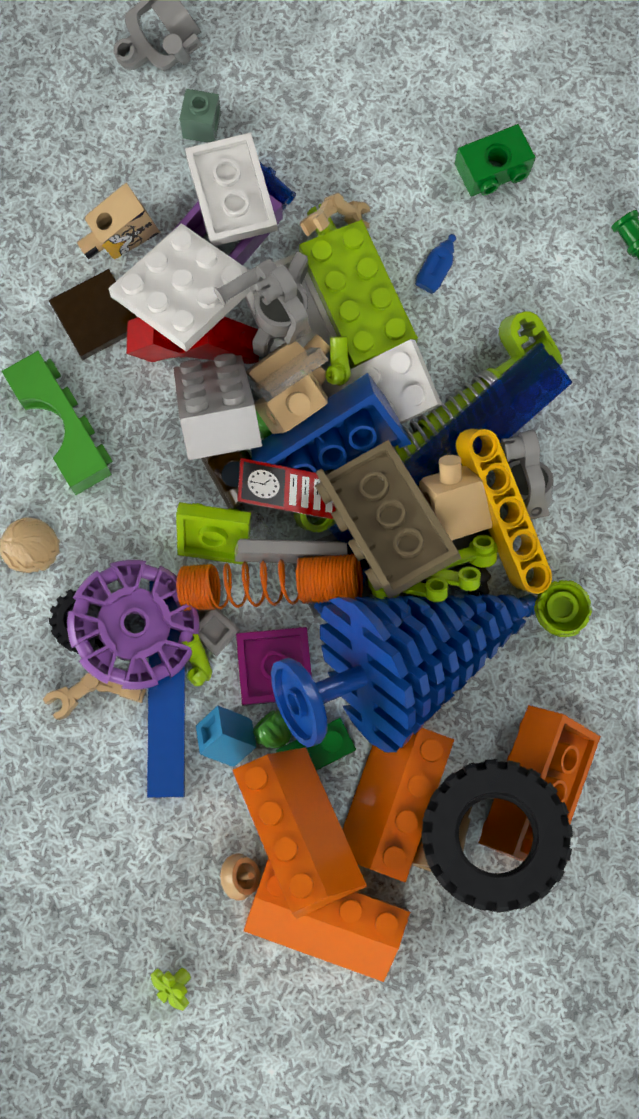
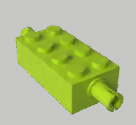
M316 206L307 212V216L317 211ZM330 216L328 218L330 222L328 227L322 231H319L318 228L315 229L318 237L299 244V253L307 256L308 274L336 335L348 337L350 369L410 339L415 340L417 343L418 337L362 219L336 229Z

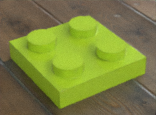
M179 502L176 512L177 555L242 565L244 562H235V547L239 539H250L251 512H244L233 508L210 507L199 503Z

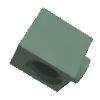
M186 89L179 118L182 138L206 143L216 141L221 118L219 94Z

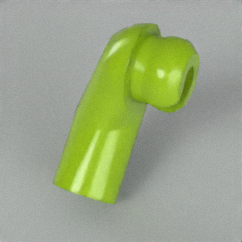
M347 336L330 337V366L327 368L325 376L328 383L332 385L342 386L348 382L351 376Z
M193 634V641L182 642L183 645L188 646L192 650V656L189 659L192 669L188 671L187 678L194 686H202L205 681L210 680L213 671L199 635Z

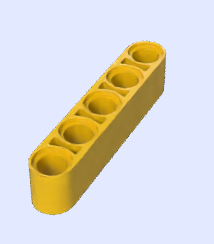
M465 430L456 440V450L461 458L462 466H467L481 478L484 484L492 520V528H489V532L498 546V554L509 581L517 589L536 594L542 593L549 588L552 582V572L499 439L490 430ZM476 437H479L482 441V449L478 454H475L473 450V441ZM493 470L495 482L489 487L486 477L488 472ZM504 503H506L508 506V514L506 518L502 520L500 517V508ZM519 535L521 538V546L515 552L513 549V541ZM533 568L534 577L531 582L527 583L526 574Z

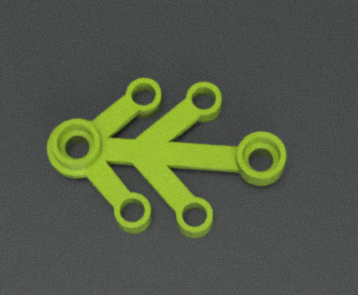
M476 536L469 544V547L458 550L461 559L426 578L428 579L426 584L419 582L403 592L426 597L432 602H441L448 596V584L459 586L466 591H474L480 587L481 572L477 568L464 567L459 572L447 569L466 562H470L472 565L480 568L490 567L497 561L498 546L490 536ZM368 579V586L372 594L376 598L385 599L383 597H387L383 588L375 591Z

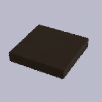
M109 269L49 300L82 361L126 338L128 321L137 318L134 313L111 297L108 288L116 280Z

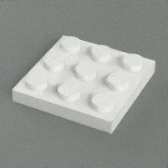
M182 223L108 288L113 299L186 352L251 292L249 287L227 300L225 306H223L215 294L214 287L220 288L249 271V269Z

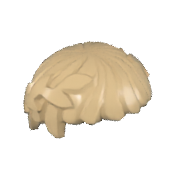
M25 517L11 523L4 531L2 538H0V555L8 565V568L23 573L44 571L55 562L56 556L60 554V540L57 538L54 530L42 520Z

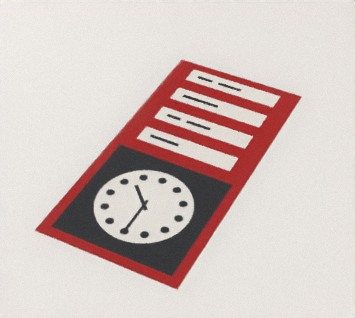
M240 458L238 502L333 520L334 518L331 513L336 511L332 501L325 504L318 493L315 485L320 483V480L315 472Z

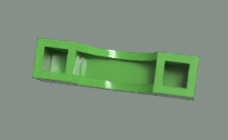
M36 351L1 371L25 410H48L63 420L65 428L64 440L53 459L75 495L112 475L107 466L113 462L103 444L96 447L90 436L95 434V431L85 415L78 418L73 409L78 403L68 386L64 389L60 388L56 379L61 377L51 358L44 361L39 351Z

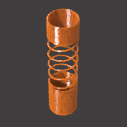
M344 554L343 556L326 555L325 557L312 556L311 558L299 557L296 567L298 594L295 601L289 599L285 590V565L282 559L278 563L281 592L279 599L275 603L271 601L266 590L267 566L264 560L260 563L263 593L261 600L257 604L252 601L249 595L250 575L248 564L245 561L241 569L245 595L242 603L239 605L235 604L231 597L232 574L228 563L224 565L223 569L227 597L225 603L219 606L221 596L220 578L213 564L182 566L178 571L176 580L180 606L185 604L189 606L184 611H190L191 606L199 611L215 610L216 608L221 610L227 605L228 601L239 609L244 605L246 599L253 606L258 607L262 604L265 597L271 605L276 606L280 603L283 594L286 600L294 605L299 599L303 604H312L313 602L330 603L329 600L337 597H350L357 600L355 597H362L363 593L361 561L358 562L353 554Z

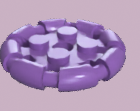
M144 560L117 561L110 563V568L100 573L98 570L93 572L77 589L73 596V599L76 600L73 610L68 611V638L71 648L75 647L81 657L79 660L81 665L98 680L106 684L109 681L120 684L122 689L138 690L151 688L159 685V680L167 676L170 678L175 676L192 656V650L188 646L183 645L182 642H191L194 639L193 634L199 635L198 610L191 606L190 611H184L189 606L187 604L180 606L176 589L177 576L162 566L156 568L147 565ZM141 578L154 582L151 592L138 588ZM117 580L122 589L111 594L107 585ZM173 597L178 608L170 612L164 600ZM92 604L101 607L97 618L87 615L89 606ZM130 614L141 616L145 623L144 629L139 633L129 632L124 626L125 617ZM170 628L181 632L178 643L167 640ZM99 635L104 647L94 651L89 640ZM158 653L161 663L151 668L146 658ZM116 657L124 661L130 660L127 671L113 667Z

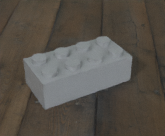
M221 354L216 356L214 360L207 362L189 360L181 363L180 367L173 368L179 418L188 460L262 447L256 408L242 355Z

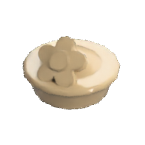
M241 853L232 854L226 858L220 872L222 888L229 898L236 901L245 900L255 892L259 886L260 872L253 859Z

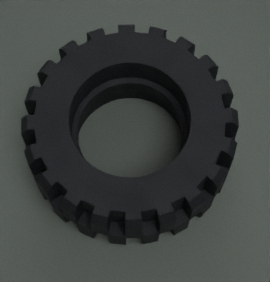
M488 759L484 762L476 764L473 762L463 766L459 771L451 773L444 779V782L438 789L436 788L423 817L422 845L425 858L433 875L453 897L479 910L509 912L526 908L535 901L543 899L551 892V888L556 882L561 880L565 873L566 863L570 861L572 853L570 842L571 837H573L572 825H569L567 817L569 812L565 802H561L556 794L558 791L551 783L548 784L540 777V773L532 768L530 770L520 766V763L514 761L501 762L497 761V759ZM498 798L512 802L529 819L533 833L530 852L526 859L511 871L504 873L483 871L474 866L462 851L459 841V828L462 818L473 805L482 800Z

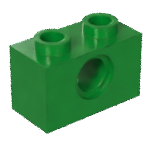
M516 124L459 147L454 164L470 196L472 197L480 193L485 196L495 192L504 183L509 181L518 183L526 179L531 172L536 157L520 125ZM496 161L502 166H494L490 162Z

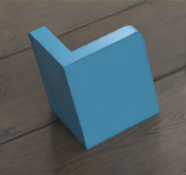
M219 705L196 725L200 755L229 766H236L257 747L253 734L252 720Z

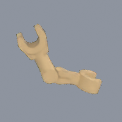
M336 193L326 197L320 209L304 218L300 226L305 235L309 236L317 228L319 231H322L330 224L328 218L332 214L337 212L342 214L344 221L349 225L361 219L363 220L361 215L370 212V207L365 202L352 201L348 203L340 193ZM363 220L366 229L369 228L370 223Z
M87 673L81 678L80 682L71 688L63 687L47 693L43 701L47 705L57 699L62 701V708L53 714L55 719L61 720L71 714L79 704L78 699L96 689L99 692L114 693L139 703H143L147 689H122L120 684L110 681L106 684L90 673Z

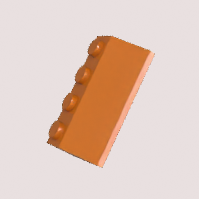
M528 705L525 715L520 722L519 732L512 751L508 755L507 762L510 760L520 763V766L530 770L532 768L541 774L540 777L548 784L551 783L558 791L556 794L561 802H565L569 812L567 817L570 825L601 736L562 713ZM494 798L487 820L483 824L482 834L478 843L523 862L530 852L533 840L529 819L512 802Z
M421 728L415 735L412 734L409 741L402 748L400 747L397 752H384L372 745L342 829L358 865L406 883L422 837L425 809H427L434 791L439 787L455 739Z
M306 747L266 754L232 770L290 912L294 917L298 919L367 887Z
M268 859L243 931L384 982L398 952L411 912L406 908L356 891L297 919L290 912Z

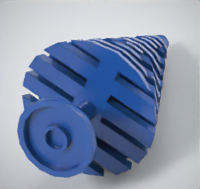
M500 594L498 596L464 595V598L448 595L441 602H432L422 596H398L388 599V597H383L385 599L355 597L357 600L350 597L331 599L329 601L333 604L325 605L321 613V618L328 623L320 625V639L326 643L321 645L324 661L335 671L328 672V678L315 683L310 673L298 661L286 658L275 662L271 670V682L281 716L298 742L306 747H312L323 742L327 733V715L324 704L342 697L350 704L343 706L345 712L368 742L384 752H397L400 747L402 748L409 741L412 734L415 735L426 721L441 708V705L448 702L455 695L453 694L454 691L461 690L467 684L466 681L485 665L487 657L492 659L497 654L498 648L503 647L511 635L517 634L524 627L526 620L523 617H530L535 614L534 606L536 600H538L537 597L533 594H527L519 599L511 594Z

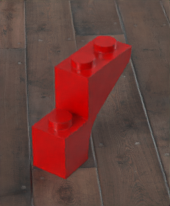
M224 316L186 352L141 318L137 317L128 321L126 354L149 362H157L179 357L214 360L218 355L230 353L235 356L242 355L244 364H254L259 362V356L253 354L252 344L258 329Z

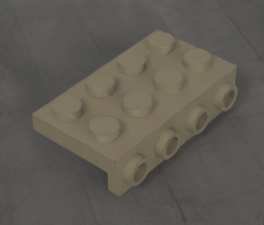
M389 440L327 475L322 468L316 471L320 483L315 485L318 493L325 504L331 501L334 504L336 511L332 512L331 515L341 532L349 530L353 537L348 542L358 562L364 558L370 566V569L365 571L375 591L383 588L388 599L461 559L457 548Z

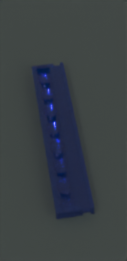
M538 343L402 461L418 488L422 478L440 473L439 459L445 455L458 456L456 440L463 431L468 429L490 430L496 434L501 444V439H508L573 383L554 357L549 355L544 349L543 343ZM476 437L473 441V450L475 454H478L482 449V441L479 437ZM332 522L327 529L337 538L338 542L347 543L348 554L354 555L348 544L353 539L349 530L341 532L336 522ZM365 558L361 560V566L363 568L367 564Z

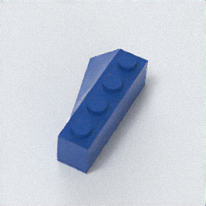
M366 373L329 397L327 405L285 433L271 434L262 440V447L252 448L251 455L254 461L316 473L321 468L324 472L331 469L336 470L387 440L390 441L393 447L398 445L399 448L411 445L412 443L387 398L371 376Z

